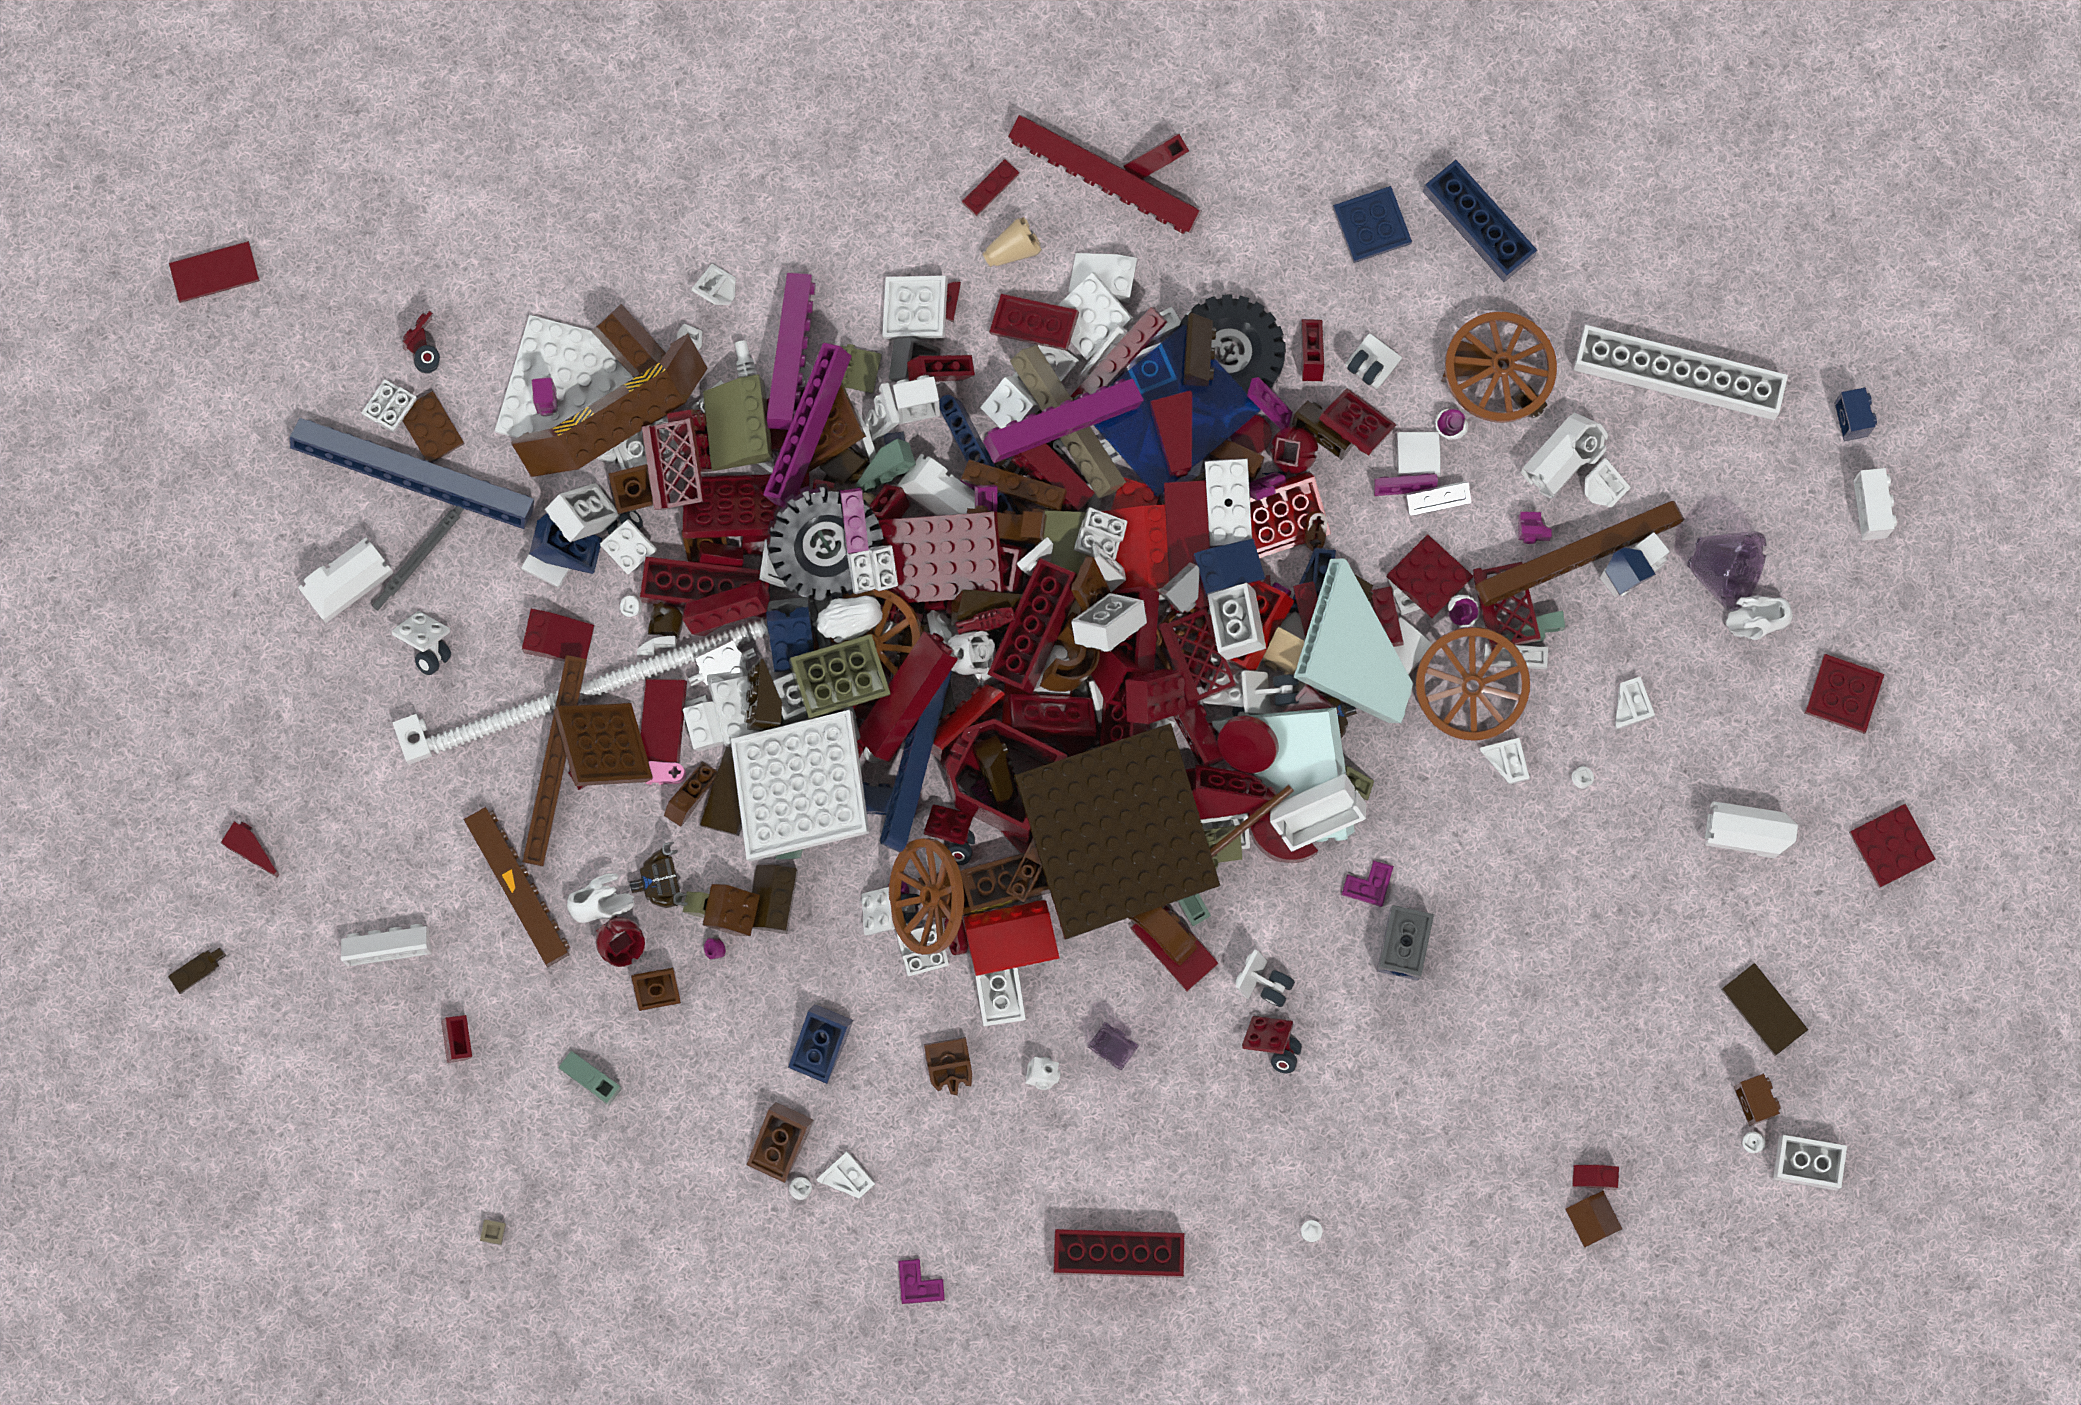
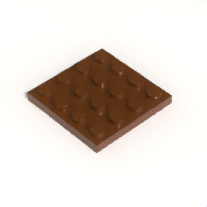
M842 382L806 474L866 437ZM804 388L803 390L799 391V392H801V397H802V395H803V392H804L805 388Z
M632 703L557 706L554 709L575 786L642 783L653 779Z

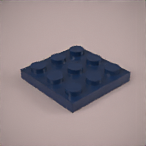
M1391 186L1333 205L1334 213L1353 263L1412 244V239Z

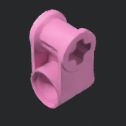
M650 761L649 766L653 779L645 782V784H680L686 779V771L679 763ZM675 769L681 772V774L677 775V778H674L671 774L675 772Z

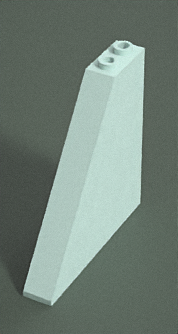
M1343 558L1330 559L1294 678L1385 722L1401 723L1405 715L1408 699L1411 696L1413 682L1347 560Z
M1336 708L1244 715L1255 717L1265 722L1274 731L1278 739L1279 751L1273 764L1268 769L1253 774L1261 779L1267 788L1272 787L1277 794L1287 785H1290L1294 792L1284 800L1346 774ZM1237 716L1218 718L1212 721L1213 727L1220 733L1225 723ZM1354 824L1316 842L1329 840L1328 838H1335L1336 841L1346 840L1349 835L1355 832Z

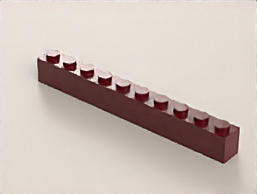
M1023 115L1018 116L1008 135L1009 138L1013 139L1012 144L1020 148L1023 145L1030 148L1029 153L1039 158L1041 155L1047 157V162L1055 167H1058L1059 164L1066 168L1065 172L1074 177L1077 174L1084 177L1083 181L1091 186H1094L1095 183L1102 187L1101 191L1110 196L1113 193L1120 196L1119 200L1129 206L1131 203L1139 206L1138 211L1146 215L1149 212L1156 215L1155 219L1165 225L1167 222L1175 225L1173 229L1182 234H1185V232L1191 233L1202 210Z

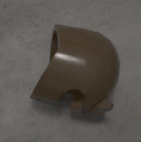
M663 602L653 604L648 635L675 636L676 639L680 638L684 622L681 611L677 607L665 605Z

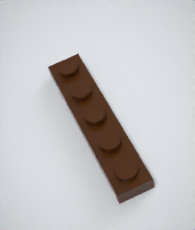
M968 460L961 478L962 481L977 486L996 485L997 492L1058 511L1061 510L1067 494L1066 489L972 460Z

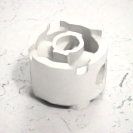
M974 631L960 635L956 634L949 639L948 645L953 648V653L958 658L951 669L952 671H957L962 675L982 674L989 671V667L996 656V649L993 640L988 639L986 636L989 635L988 633Z

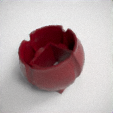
M1296 426L1286 427L1280 430L1272 440L1271 458L1274 464L1286 473L1289 471L1292 474L1302 473L1308 470L1317 458V455H1315V452L1318 450L1317 440L1307 429ZM1285 441L1298 444L1296 461L1283 458Z
M615 916L596 930V949L602 959L613 966L625 967L632 964V959L638 960L645 949V938L642 930L634 921L628 918ZM623 932V933L620 934L618 937H616L614 940H612L616 934H619V933Z

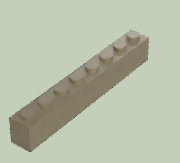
M1037 345L1022 349L1010 360L1042 411L1051 406L1054 408L1059 407L1062 402L1069 399L1073 401ZM1090 426L1060 438L1098 498L1113 494L1126 483Z

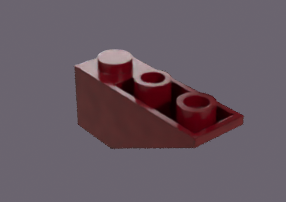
M1174 134L1123 167L1126 171L1143 179L1188 153L1189 149L1180 134Z

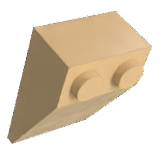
M1278 627L1262 661L1272 671L1278 669L1284 673L1283 675L1295 674L1305 641Z

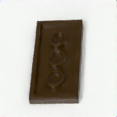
M726 746L700 826L739 836L742 829L733 752L732 747Z
M1755 963L1721 989L1774 1056L1809 1030Z

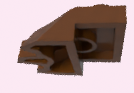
M966 1037L924 1044L930 1082L938 1092L947 1084L950 1094L958 1096L960 1082H963L965 1086H972L973 1074Z

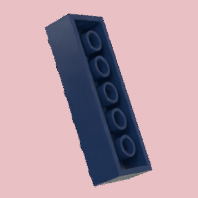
M1454 160L1425 184L1423 193L1503 282H1506L1535 258L1538 250L1457 160Z

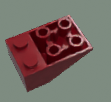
M693 409L668 413V423L693 419L701 472H712L708 434L705 431V426L707 425L705 414L702 413V410ZM687 424L681 425L677 431L683 438L688 433ZM674 436L673 439L680 446L682 441ZM685 444L682 451L689 457L691 448Z

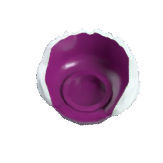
M1444 409L1437 415L1435 426L1440 436L1453 440L1459 439L1467 433L1468 422L1461 411Z
M1468 595L1454 596L1448 604V616L1456 625L1469 627L1479 618V605L1473 597Z

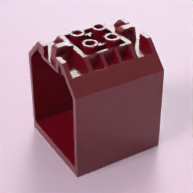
M996 719L965 728L962 736L959 735L951 749L954 755L950 754L944 764L946 781L955 808L1027 844L1032 836L1027 816L1024 822L1021 823L959 792L957 785L967 768V762L974 748L973 745L976 744L978 739L984 741L997 735L1000 742H1005L1006 745L1044 764L1067 758V755Z

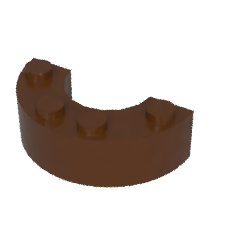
M976 505L975 509L967 508V513L994 512L988 510V507ZM1032 509V512L1024 511L1022 515H1016V512L1013 511L997 512L1000 542L1037 544L1044 540L1047 520L1045 510Z
M1074 612L1066 618L1057 638V641L1067 650L1069 660L1064 661L1056 658L1045 670L1040 687L1048 691L1067 692L1076 689L1095 670L1099 662L1100 649L1075 644L1072 620L1079 615Z
M1165 906L1128 918L1133 924L1143 928L1179 966L1197 949L1195 944L1196 938L1178 924L1180 919L1174 913L1168 914L1163 909Z

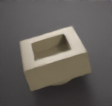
M484 1219L480 1241L502 1245L506 1223Z

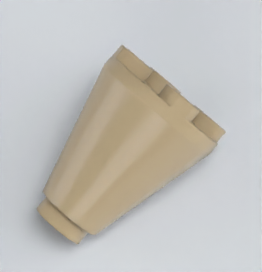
M1025 217L1017 218L983 252V256L990 267L1033 257L1042 251L1039 245L1040 242L1035 233H1031L1030 225Z

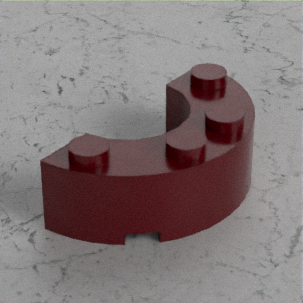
M1271 810L1249 827L1251 838L1257 848L1264 855L1275 861L1300 863L1313 858L1318 853V849L1313 843L1291 852L1282 836L1274 830L1270 822Z

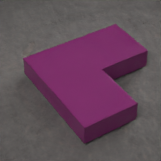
M1274 472L1249 482L1250 497L1258 501L1275 494L1274 487L1286 483L1285 476Z
M1373 860L1368 880L1347 874L1341 895L1382 907L1394 866Z
M920 1259L898 1261L902 1304L945 1301L943 1279L922 1281Z

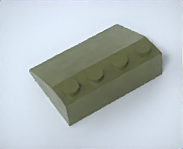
M759 374L737 378L703 391L712 471L774 461L771 433L767 424L768 407L765 382Z
M1045 511L1047 520L1044 539L1048 537L1053 543L1050 563L1079 574L1080 566L1084 563L1086 556L1092 557L1074 550L1086 512Z
M871 634L790 658L791 671L809 719L890 695Z

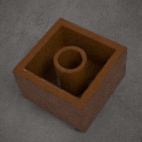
M711 884L702 925L735 936H751L760 895L727 884Z
M1764 1073L1744 1080L1734 1086L1749 1127L1772 1119L1780 1114V1103L1777 1097H1773L1771 1092L1773 1089L1769 1077H1765Z

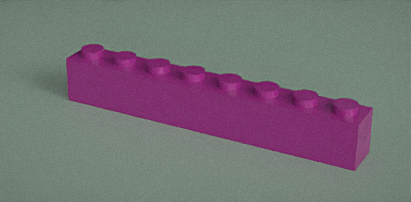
M787 273L767 413L768 428L789 430L796 413V404H799L801 400V392H798L799 386H803L804 379L801 367L805 368L806 355H803L804 349H808L809 338L806 337V331H810L811 319H808L809 313L813 312L811 295H815L816 283H812L811 274Z
M828 343L822 344L763 494L776 505L784 506L786 504L784 500L792 493L795 497L798 495L852 357L841 346Z
M1133 378L1127 381L1121 379L1109 388L1107 386L1100 387L1093 394H1089V392L1084 393L1075 401H1071V399L1066 400L1059 407H1048L1041 414L1036 415L1032 413L1020 422H1017V420L1011 421L1002 429L996 427L989 430L983 442L993 462H999L1138 408L1144 400Z

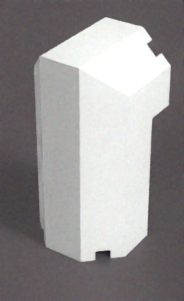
M1574 412L1522 468L1521 474L1531 485L1534 483L1539 487V492L1542 495L1552 499L1583 464H1595L1606 452L1604 440H1607L1608 434L1600 423Z
M920 454L915 461L916 465L909 469L897 485V487L903 488L909 500L932 516L966 514L967 508L975 509V491L956 479L952 474L948 477L946 475L948 470L931 457L925 459L923 454Z
M364 538L335 561L329 563L330 568L326 569L325 566L319 567L304 580L306 585L304 587L300 585L298 588L326 624L392 575L393 572L385 564L384 559L371 542Z
M1715 801L1710 806V809L1713 810V815L1708 814L1705 839H1708L1705 842L1706 846L1756 853L1758 856L1776 858L1796 842L1798 824L1784 812Z

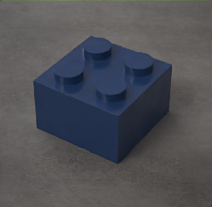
M1866 387L1840 393L1834 404L1844 442L1868 437L1876 427L1875 425H1877L1876 414L1872 413L1870 406L1872 405L1870 393H1867Z

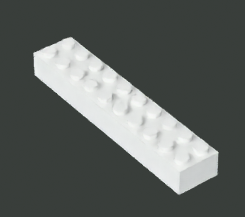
M1585 325L1582 331L1573 369L1574 371L1775 420L1779 415L1788 377L1786 374Z

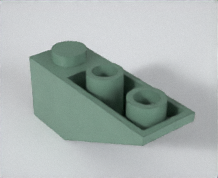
M896 439L882 447L856 483L855 489L861 488L866 493L873 492L881 484L891 482L895 476L908 472L909 468L916 465L910 444Z
M570 1051L558 1067L608 1106H610L622 1090L618 1084L572 1051Z

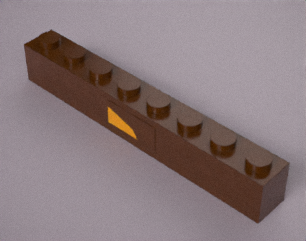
M484 807L463 819L547 968L569 956L567 950L570 949L568 942L565 937L560 939L557 933L560 928L554 919L550 921L547 913L550 911L545 902H539L536 895L540 893L534 882L529 884L526 879L529 873L524 865L519 866L516 859L519 856L513 846L511 848L508 847L506 840L509 838L504 829L499 830L495 823L498 822V819L493 810L489 812Z

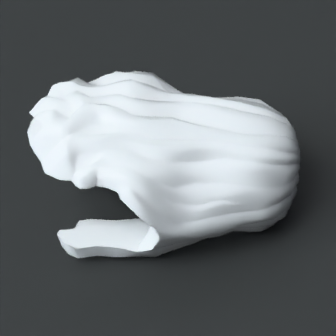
M1759 595L1746 598L1741 597L1737 600L1736 604H1740L1742 607L1734 609V611L1728 614L1726 625L1729 631L1736 637L1758 640L1775 630L1784 629L1791 623L1793 618L1791 604L1783 598Z
M873 597L837 598L832 600L830 605L818 614L816 621L818 623L817 629L824 637H831L835 642L842 643L845 640L863 636L881 621L883 613L879 602Z
M607 873L593 879L586 888L569 894L566 906L574 920L586 923L597 919H612L616 915L629 911L634 906V897L629 893L617 895L614 887L604 886V883L616 880L619 876L616 873Z

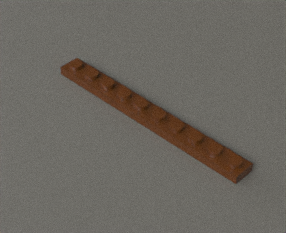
M566 655L555 708L557 706L578 705L587 659ZM555 713L553 715L523 857V863L544 867L567 759Z

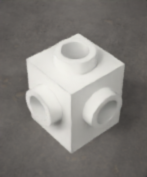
M1034 1057L1028 1063L1025 1083L1034 1085L1041 1090L1050 1089L1060 1079L1059 1063L1047 1057Z

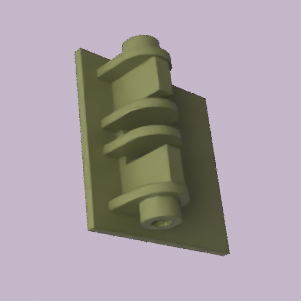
M847 344V347L841 346L852 356L842 380L844 387L873 393L882 354L856 349L855 345Z
M1238 825L1204 829L1209 849ZM1241 835L1212 858L1216 870L1220 862L1243 860Z

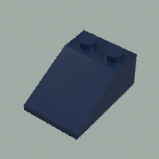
M547 513L537 520L529 555L546 564L593 574L595 573L602 538L593 534L569 542Z
M1254 539L1218 546L1193 554L1194 563L1199 567V580L1204 597L1237 585L1250 584L1265 579Z
M814 1004L807 1012L788 1068L827 1084L854 1020Z

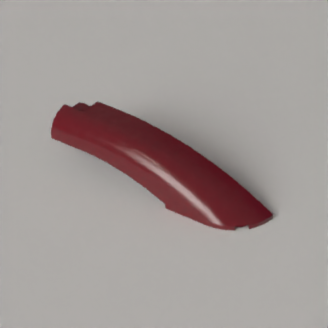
M1196 765L1192 769H1186L1200 819L1254 812L1277 794L1272 787L1267 788L1261 779L1246 773Z

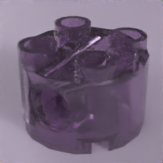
M1104 1022L1088 1044V1048L1099 1057L1110 1062L1113 1067L1122 1071L1139 1045L1131 1039L1125 1038L1126 1035L1119 1029H1114L1111 1025Z

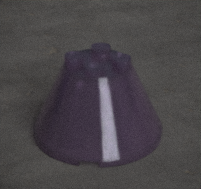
M1758 531L1710 535L1704 538L1699 537L1696 541L1694 555L1690 557L1687 566L1691 569L1692 574L1726 610L1731 612L1737 611L1741 608L1739 604H1736L1737 600L1741 597L1746 598L1752 595L1762 574L1766 555L1763 554V546H1767L1764 534Z

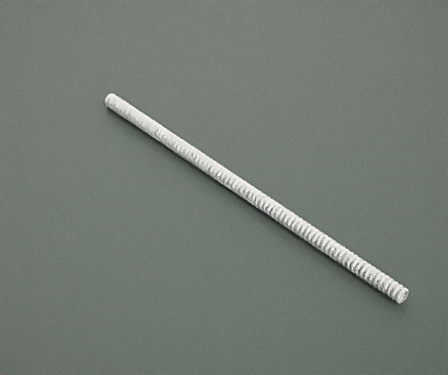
M826 596L825 601L810 600V603L815 602L820 613L830 605L832 598L831 596ZM762 617L760 621L754 620V623L748 622L746 626L742 624V627L739 628L737 626L734 630L731 628L729 632L723 631L721 635L717 633L715 637L711 635V638L708 639L706 637L704 641L700 639L698 643L692 642L690 646L686 644V647L683 648L681 646L679 650L675 648L673 652L667 651L668 654L661 653V656L658 657L656 655L654 659L650 657L648 661L636 662L637 665L633 666L631 664L629 668L627 666L623 670L619 668L617 672L612 671V674L606 673V676L603 677L600 675L598 679L594 677L592 681L587 680V683H582L579 701L583 702V699L589 700L591 696L595 698V695L598 694L600 696L602 692L606 694L608 690L614 691L616 687L620 689V686L623 685L625 687L628 683L631 685L633 681L639 682L641 678L645 680V677L648 676L650 678L653 674L656 676L658 672L662 674L664 670L670 671L672 667L676 669V666L679 665L681 667L683 663L687 665L689 661L695 662V656L733 639L737 647L739 643L750 642V639L756 640L758 636L760 638L764 634L767 636L769 635L767 618L763 619ZM556 691V694L550 693L548 697L544 695L542 699L537 698V701L525 702L523 706L519 704L517 708L514 706L511 710L506 709V712L494 713L492 717L488 715L486 719L481 718V721L469 722L467 726L463 724L461 728L456 727V730L444 731L442 735L438 733L436 737L431 736L430 740L433 749L439 754L441 750L443 752L446 751V748L458 747L460 743L464 745L466 741L469 743L472 739L477 740V737L483 738L485 734L489 736L491 732L495 734L497 730L502 731V728L508 729V726L514 727L516 723L520 725L522 721L525 723L527 719L539 718L541 714L545 716L547 712L550 714L555 709L558 691Z

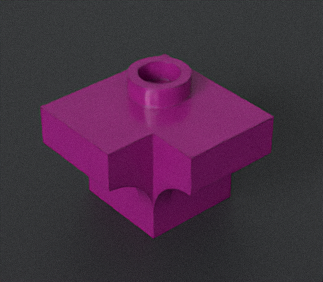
M1520 512L1518 516V540H1523L1524 544H1535L1536 541H1550L1552 529L1547 528L1542 523L1541 512Z

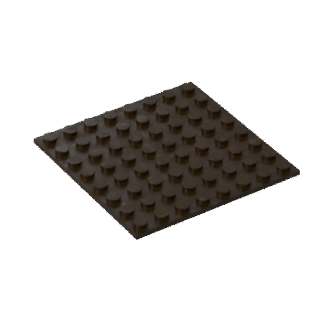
M1171 723L1014 775L1065 940L1221 886Z

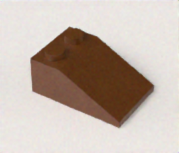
M775 1102L768 1109L746 1165L785 1183L807 1139L814 1120Z

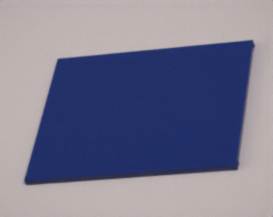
M1185 324L1115 381L1117 382L1121 379L1127 381L1133 378L1144 400L1140 406L1094 424V427L1157 497L1164 492V483L1177 482L1180 478H1176V476L1170 477L1150 409L1151 401L1187 391L1192 392L1191 469L1261 411L1216 359L1210 361V368H1214L1213 380H1209L1208 386L1183 385L1187 330Z

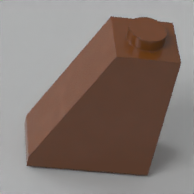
M1464 341L1459 343L1455 353L1457 357L1490 359L1475 345ZM1498 361V366L1502 368L1504 361ZM1454 363L1457 382L1466 381L1490 368V366ZM1444 370L1441 382L1447 383ZM1491 374L1485 377L1484 379L1493 378L1494 374Z
M1220 437L1218 442L1214 440L1208 449L1210 452L1209 459L1248 458L1249 482L1254 481L1263 466L1264 456L1223 437Z

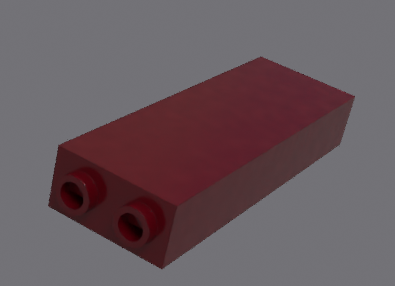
M1206 481L1164 483L1169 581L1189 563L1195 564L1193 560L1194 553L1210 549ZM1199 580L1198 599L1195 601L1196 605L1192 609H1196V612L1207 609L1209 612L1208 596L1204 597ZM1171 605V610H1175V614L1188 613L1186 611L1182 613Z
M923 632L889 683L890 695L879 698L859 728V739L875 757L888 762L891 761L957 662L958 658L954 655L953 648L943 642L944 638L939 634Z

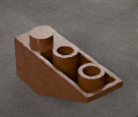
M702 761L668 802L664 816L681 827L715 781L718 771Z
M1034 838L1006 893L1023 902L1026 901L1043 871Z

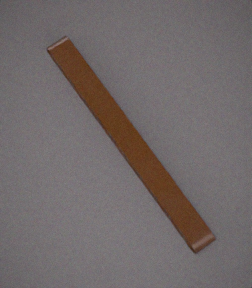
M1675 501L1667 502L1478 583L1475 586V590L1484 606H1490L1615 553L1622 548L1643 541L1652 533L1657 535L1676 527L1685 518Z

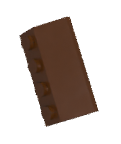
M622 304L591 331L633 378L659 363L666 354Z

